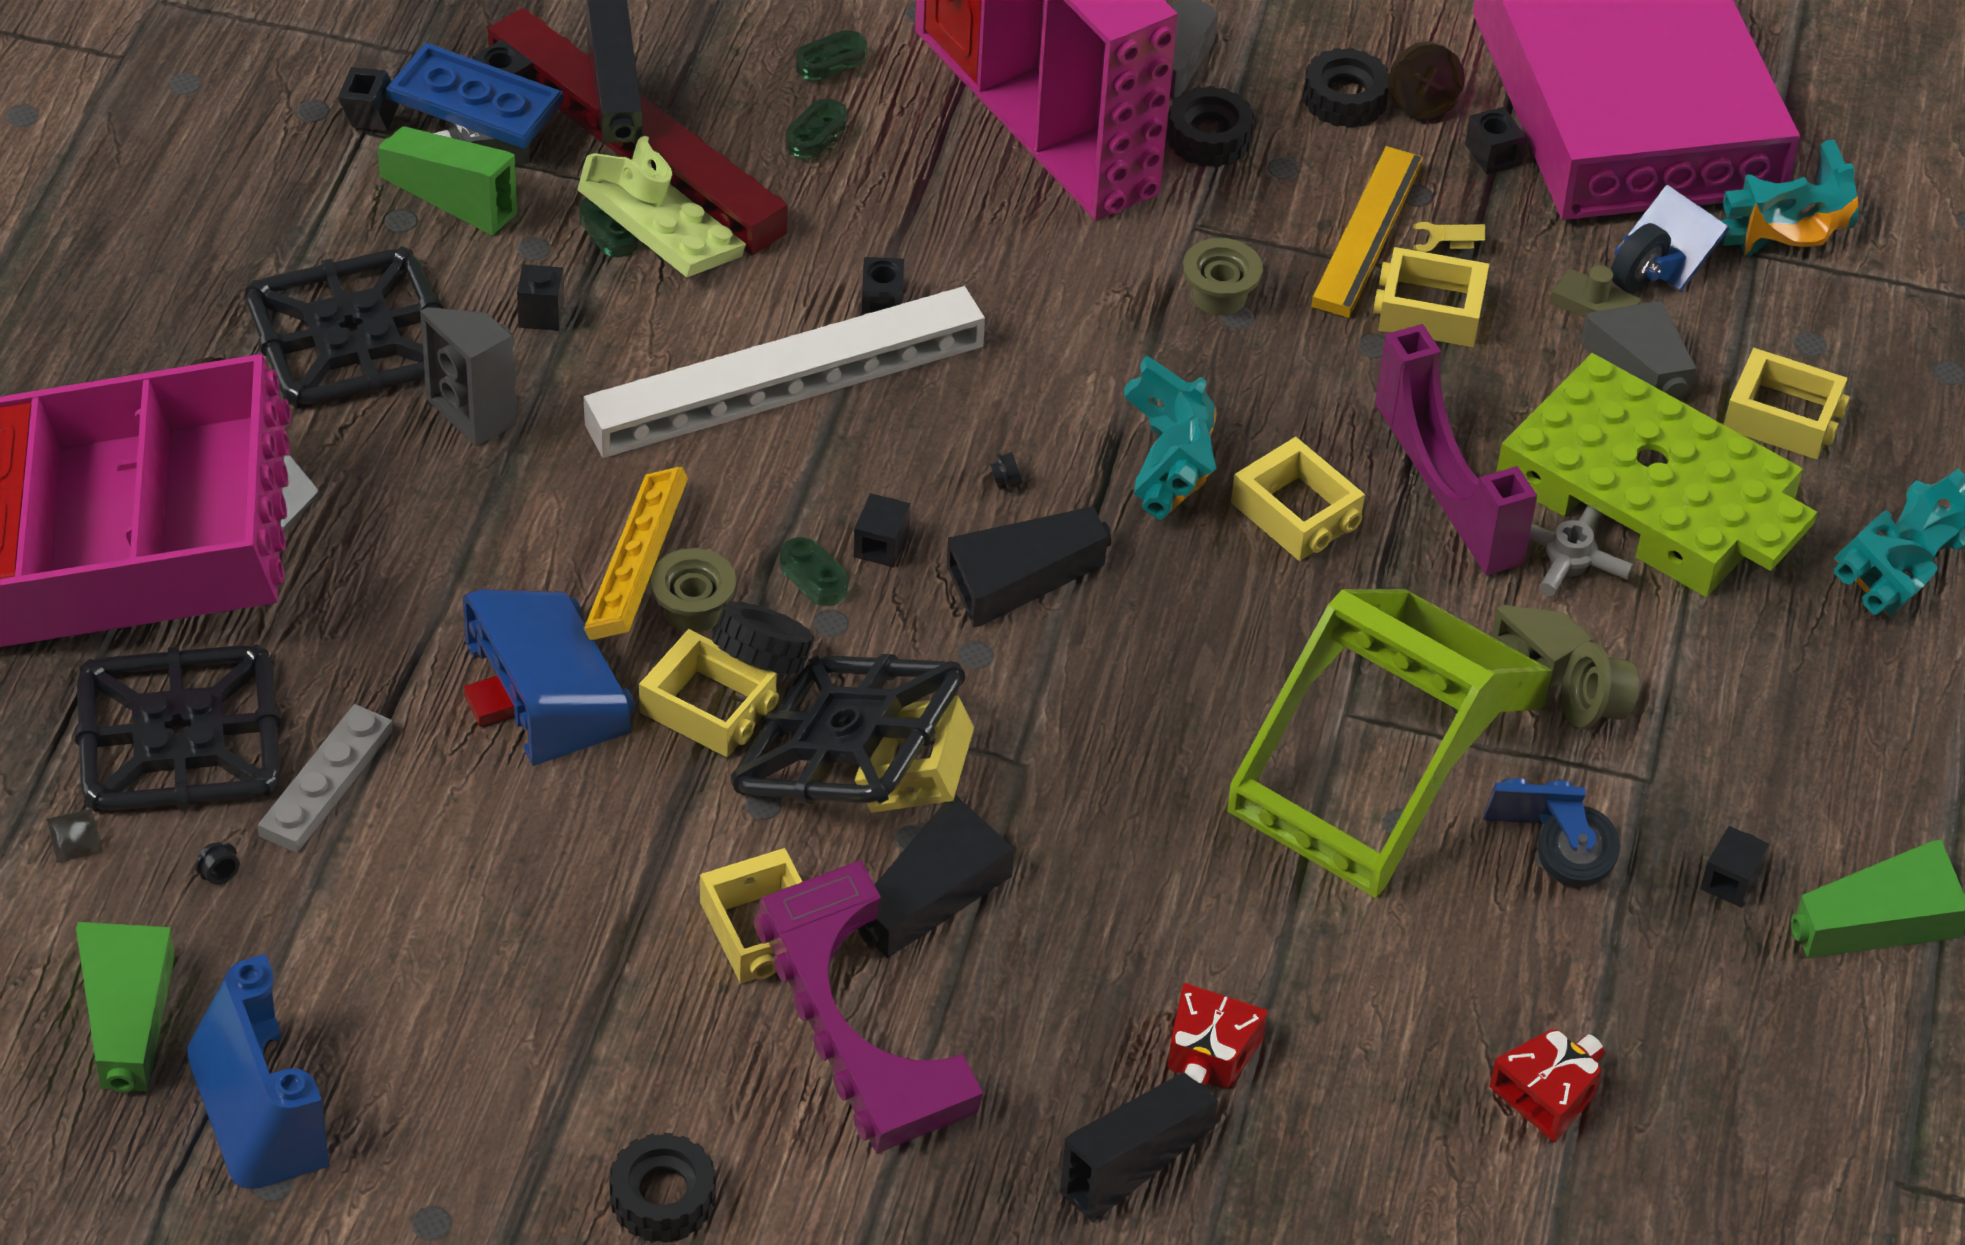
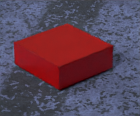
M498 676L464 686V696L479 727L515 716L514 705Z

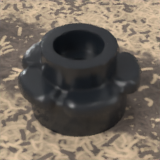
M1013 452L1003 455L997 453V461L990 463L997 487L1006 485L1007 491L1012 492L1011 487L1023 484Z
M220 842L208 844L198 855L195 863L196 872L200 873L202 879L208 880L214 885L228 882L236 875L240 866L239 859L236 857V848L230 843L224 845Z

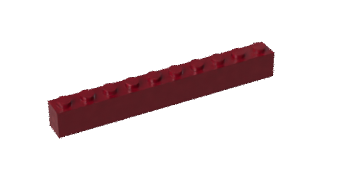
M524 8L488 27V46L490 47L498 41L504 40L532 61L535 82L563 91V103L558 110L603 143L589 56L575 47L568 38L559 35L547 26L542 19L535 17ZM640 95L642 137H649L648 143L652 150L659 153L670 166L672 171L670 184L692 202L701 206L706 213L723 226L729 228L735 236L746 243L744 250L751 256L787 234L788 204L780 196L773 194L763 187L752 175L743 172L731 163L725 155L716 152L704 143L698 135L692 134L671 115L665 114L653 105L647 97ZM637 141L606 143L605 145L620 157H627L631 160ZM651 160V167L656 170V163Z

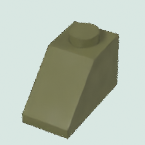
M1502 605L1496 609L1491 636L1553 670L1549 689L1563 681L1565 667L1570 655L1577 646L1587 641L1593 642V638L1588 634L1587 630L1575 623L1564 612Z

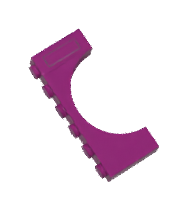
M1420 324L1385 334L1375 399L1376 407L1485 575L1524 565L1537 494L1518 466L1481 476L1479 479L1472 472L1458 448L1447 418L1440 379L1441 350L1425 326Z
M862 860L761 897L758 914L754 918V925L763 944L769 942L775 954L774 966L779 978L784 983L788 981L795 993L793 1001L800 1019L803 1022L808 1020L815 1033L813 1041L818 1055L823 1061L829 1060L835 1072L833 1080L839 1096L843 1101L849 1100L856 1113L854 1114V1123L858 1134L864 1141L869 1139L877 1154L977 1114L983 1097V1091L963 1054L939 1060H914L887 1053L860 1037L848 1025L837 1009L829 986V963L838 947L850 934L877 918L881 896Z

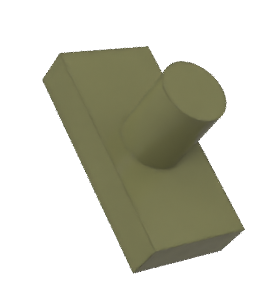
M1596 265L1589 270L1588 276L1569 268L1553 289L1550 303L1585 318L1586 313L1641 304V299L1612 287L1613 272L1606 266Z

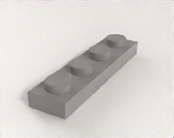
M354 704L259 822V837L298 853L392 734V720Z

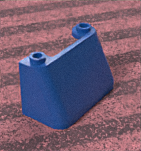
M480 589L463 596L466 645L473 658H488L514 705L517 726H522L524 730H528V744L524 745V751L532 766L631 733L630 714L635 712L632 695L627 688L621 689L596 643L588 638L584 630L585 624L583 622L582 610L575 597L569 598L562 591Z
M266 954L242 960L228 970L187 1047L190 1069L229 1176L235 1184L247 1189L265 1187L330 1167L322 1099L314 1079L304 1070L295 1068L284 1069L270 1074L264 1059L263 1051L266 1043L270 1039L272 1042L281 1039L280 1028L275 1018L272 994L274 986L273 971Z

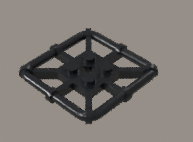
M402 246L399 249L384 250L333 262L330 258L322 260L321 265L269 276L261 280H252L245 289L247 306L260 337L258 340L260 351L264 356L268 357L272 370L276 371L280 391L287 398L290 405L299 408L302 405L317 404L368 391L373 395L382 393V388L425 378L423 345L400 337L397 328L421 323L420 311L427 307L444 308L440 298L433 294L421 263L413 255L411 249ZM389 266L373 288L344 294L338 279L339 277ZM407 272L419 302L415 305L389 310L385 299ZM325 281L331 298L306 303L277 291ZM266 308L303 321L306 330L280 335L275 332ZM357 326V330L350 332V330L345 327ZM314 347L318 357L300 381L294 382L284 354ZM398 355L418 363L378 372L374 368L372 360ZM359 364L363 376L318 386L332 369Z
M237 645L181 651L179 646L168 647V652L105 657L97 660L88 659L80 666L77 682L78 725L74 729V741L79 746L80 785L83 797L85 798L84 804L95 812L101 810L116 811L176 805L177 809L189 808L191 803L244 799L260 795L269 796L278 788L280 756L277 728L281 725V712L276 708L274 674L269 651L261 645ZM239 663L213 687L182 690L181 668ZM169 669L170 691L139 694L110 676V674ZM256 674L258 709L255 713L223 715L222 703ZM95 688L132 711V724L103 727L97 725ZM177 725L187 726L183 728V733L174 734L173 729H171V727ZM260 732L262 768H255L225 749L224 735ZM133 744L134 756L103 784L99 783L97 747ZM219 766L241 781L188 786L187 769ZM174 770L175 787L123 792L143 773Z
M881 654L878 658L825 656L819 658L816 655L808 659L810 664L805 666L798 674L776 709L769 711L762 720V730L738 764L736 770L731 774L730 781L733 789L741 795L795 798L802 804H813L817 800L850 803H872L878 801L881 804L889 800L888 795L899 785L922 747L928 746L935 737L936 732L934 728L957 694L959 687L965 681V672L960 664L954 661L898 659L894 654ZM842 673L866 676L859 687L833 686L828 674ZM897 676L916 677L894 689H882L887 680H894ZM818 679L823 689L822 694L810 712H796L795 710L813 683ZM937 691L919 719L897 718L903 707ZM787 731L796 732L790 742L768 752L778 737L784 736ZM883 737L906 739L884 775L879 779L870 761V757ZM799 760L810 761L797 781L766 778ZM833 763L859 764L869 785L825 783L822 780Z

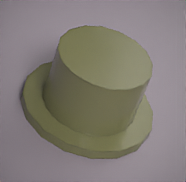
M1210 238L1196 243L1187 250L1182 263L1183 275L1192 286V300L1198 308L1213 315H1230L1241 310L1245 306L1248 293L1258 286L1263 275L1262 260L1256 251L1243 242L1229 238Z
M700 548L680 549L667 554L655 564L650 576L651 593L658 604L664 608V617L670 625L685 632L688 629L694 632H703L717 624L724 604L731 601L736 590L735 570L728 560L713 551Z
M1590 641L1579 644L1570 655L1562 681V704L1565 716L1570 724L1586 729L1594 726L1600 718L1616 720L1627 718L1633 711L1639 692V677L1636 667L1629 660L1608 657V654L1600 644Z

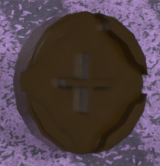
M1430 41L1415 43L1402 51L1393 62L1388 77L1389 94L1395 106L1405 114L1422 120L1439 118L1450 111L1457 103L1455 100L1459 92H1462L1465 84L1464 68L1458 56L1444 45Z

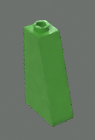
M402 126L391 137L384 139L378 147L377 155L381 178L492 236L517 215L515 155L508 151Z
M1934 840L1801 895L1797 912L1791 918L1792 934L1796 941H1801L1807 958L1961 938L1965 929V894L1942 840Z
M77 922L76 933L100 1089H111L116 1092H148L175 958L171 927Z

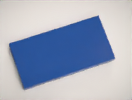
M425 42L387 86L386 99L525 149L563 103V91Z

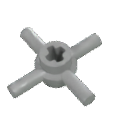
M1588 505L1579 521L1568 520L1562 522L1554 532L1535 524L1531 525L1529 541L1546 547L1547 555L1550 558L1551 567L1539 585V589L1544 595L1553 596L1565 576H1579L1586 571L1589 565L1626 580L1629 579L1634 564L1599 551L1597 548L1593 529L1603 513Z

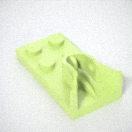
M648 136L638 139L631 160L627 157L597 153L586 157L577 190L685 277H690L743 256L746 243L735 236L729 228L723 226L706 213L701 206L692 202L670 184L672 177L671 168L659 153L652 150L648 143ZM651 160L656 163V170L651 167Z

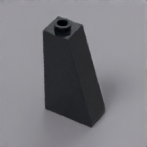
M586 0L587 50L603 144L638 141L642 137V107L627 0Z
M1094 506L948 537L947 568L974 628L982 626L1104 566L1106 548L1111 546L1112 543L1111 533L1108 524L1105 521H1100Z
M955 794L954 800L945 802L874 884L881 896L877 918L858 928L860 936L867 945L875 946L887 958L891 957L1010 879L1013 871L1014 848Z
M1182 1072L1071 1133L1065 1138L1060 1194L1094 1223L1214 1128L1218 1100L1215 1099L1213 1093L1206 1085L1198 1084L1189 1075Z

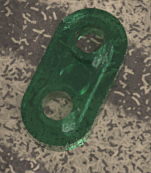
M843 30L805 44L796 52V71L805 79L819 81L862 64L867 57V40L856 31Z
M821 99L812 103L786 129L787 151L791 155L802 159L813 158L821 154L846 129V107L834 99Z
M587 197L581 201L579 205L580 223L603 253L612 257H625L637 249V237Z
M796 537L786 541L781 546V571L812 602L822 606H832L846 598L848 594L847 572L816 541L806 537Z

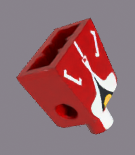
M1184 982L1170 1043L1168 1068L1180 1074L1185 1072L1198 1084L1202 1083L1207 1086L1209 1083L1224 1089L1231 1087L1264 1039L1268 1010Z
M1550 1029L1495 1059L1489 1087L1549 1139L1556 1142L1597 1093L1602 1069L1597 1062L1604 1057L1605 1051L1600 1041L1590 1034L1585 1035L1574 1044L1559 1030Z

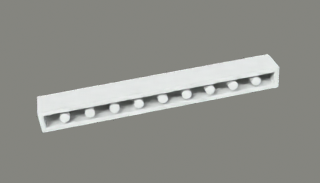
M965 286L940 292L918 300L905 302L873 313H867L859 317L585 395V427L602 458L610 457L981 348L984 342L985 317Z

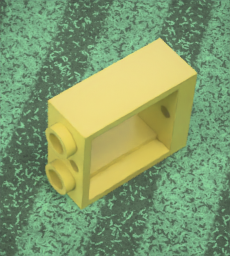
M1394 247L1391 263L1383 262L1379 286H1385V290L1377 289L1373 313L1380 314L1378 331L1391 333L1423 324L1435 341L1474 347L1489 263ZM1398 281L1467 293L1465 307L1462 309L1395 297Z
M1753 347L1729 401L1724 425L1743 436L1818 459L1823 445L1831 446L1839 425L1838 422L1834 421L1835 417L1843 419L1847 410L1850 396L1845 395L1844 390L1848 378ZM1760 385L1824 405L1819 420L1815 421L1754 401Z
M1294 437L1234 474L1231 503L1298 561H1301L1314 552L1322 551L1340 535L1350 533L1358 527L1363 517L1362 510L1365 494L1301 440ZM1297 478H1300L1331 504L1305 522L1272 495Z
M688 629L639 683V710L641 714L728 758L739 744L744 745L750 739L755 725L761 718L776 708L779 700V694L776 693L777 673L769 670L766 671L746 664L737 658L735 659L719 649V646L715 645L712 640ZM696 672L747 696L745 701L726 722L675 697Z
M958 695L953 698L934 728L936 732L934 738L936 740L931 757L913 761L899 785L888 795L889 800L881 804L878 801L867 803L871 813L954 800L974 726ZM931 700L913 702L903 707L897 718L919 719ZM883 737L870 757V761L879 779L893 761L898 743H904L906 739ZM859 766L855 778L856 784L869 785ZM907 787H912V788H914L915 790H914V791L909 790Z
M785 848L700 874V903L740 984L754 979H765L776 973L774 966L775 954L769 942L744 949L725 910L759 900L761 897L802 882Z

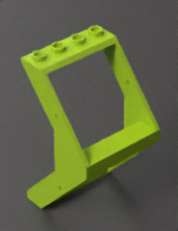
M1342 589L1327 605L1230 785L1227 812L1372 897L1377 898L1387 886L1452 766L1500 712L1542 709L1546 704L1553 670L1407 589ZM1345 647L1459 710L1381 853L1257 782L1308 687Z

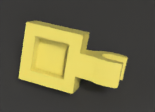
M1429 222L1413 224V229H1424L1429 234V240L1426 244L1413 245V250L1431 251L1440 241H1450V249L1474 248V241L1485 240V224L1435 225Z

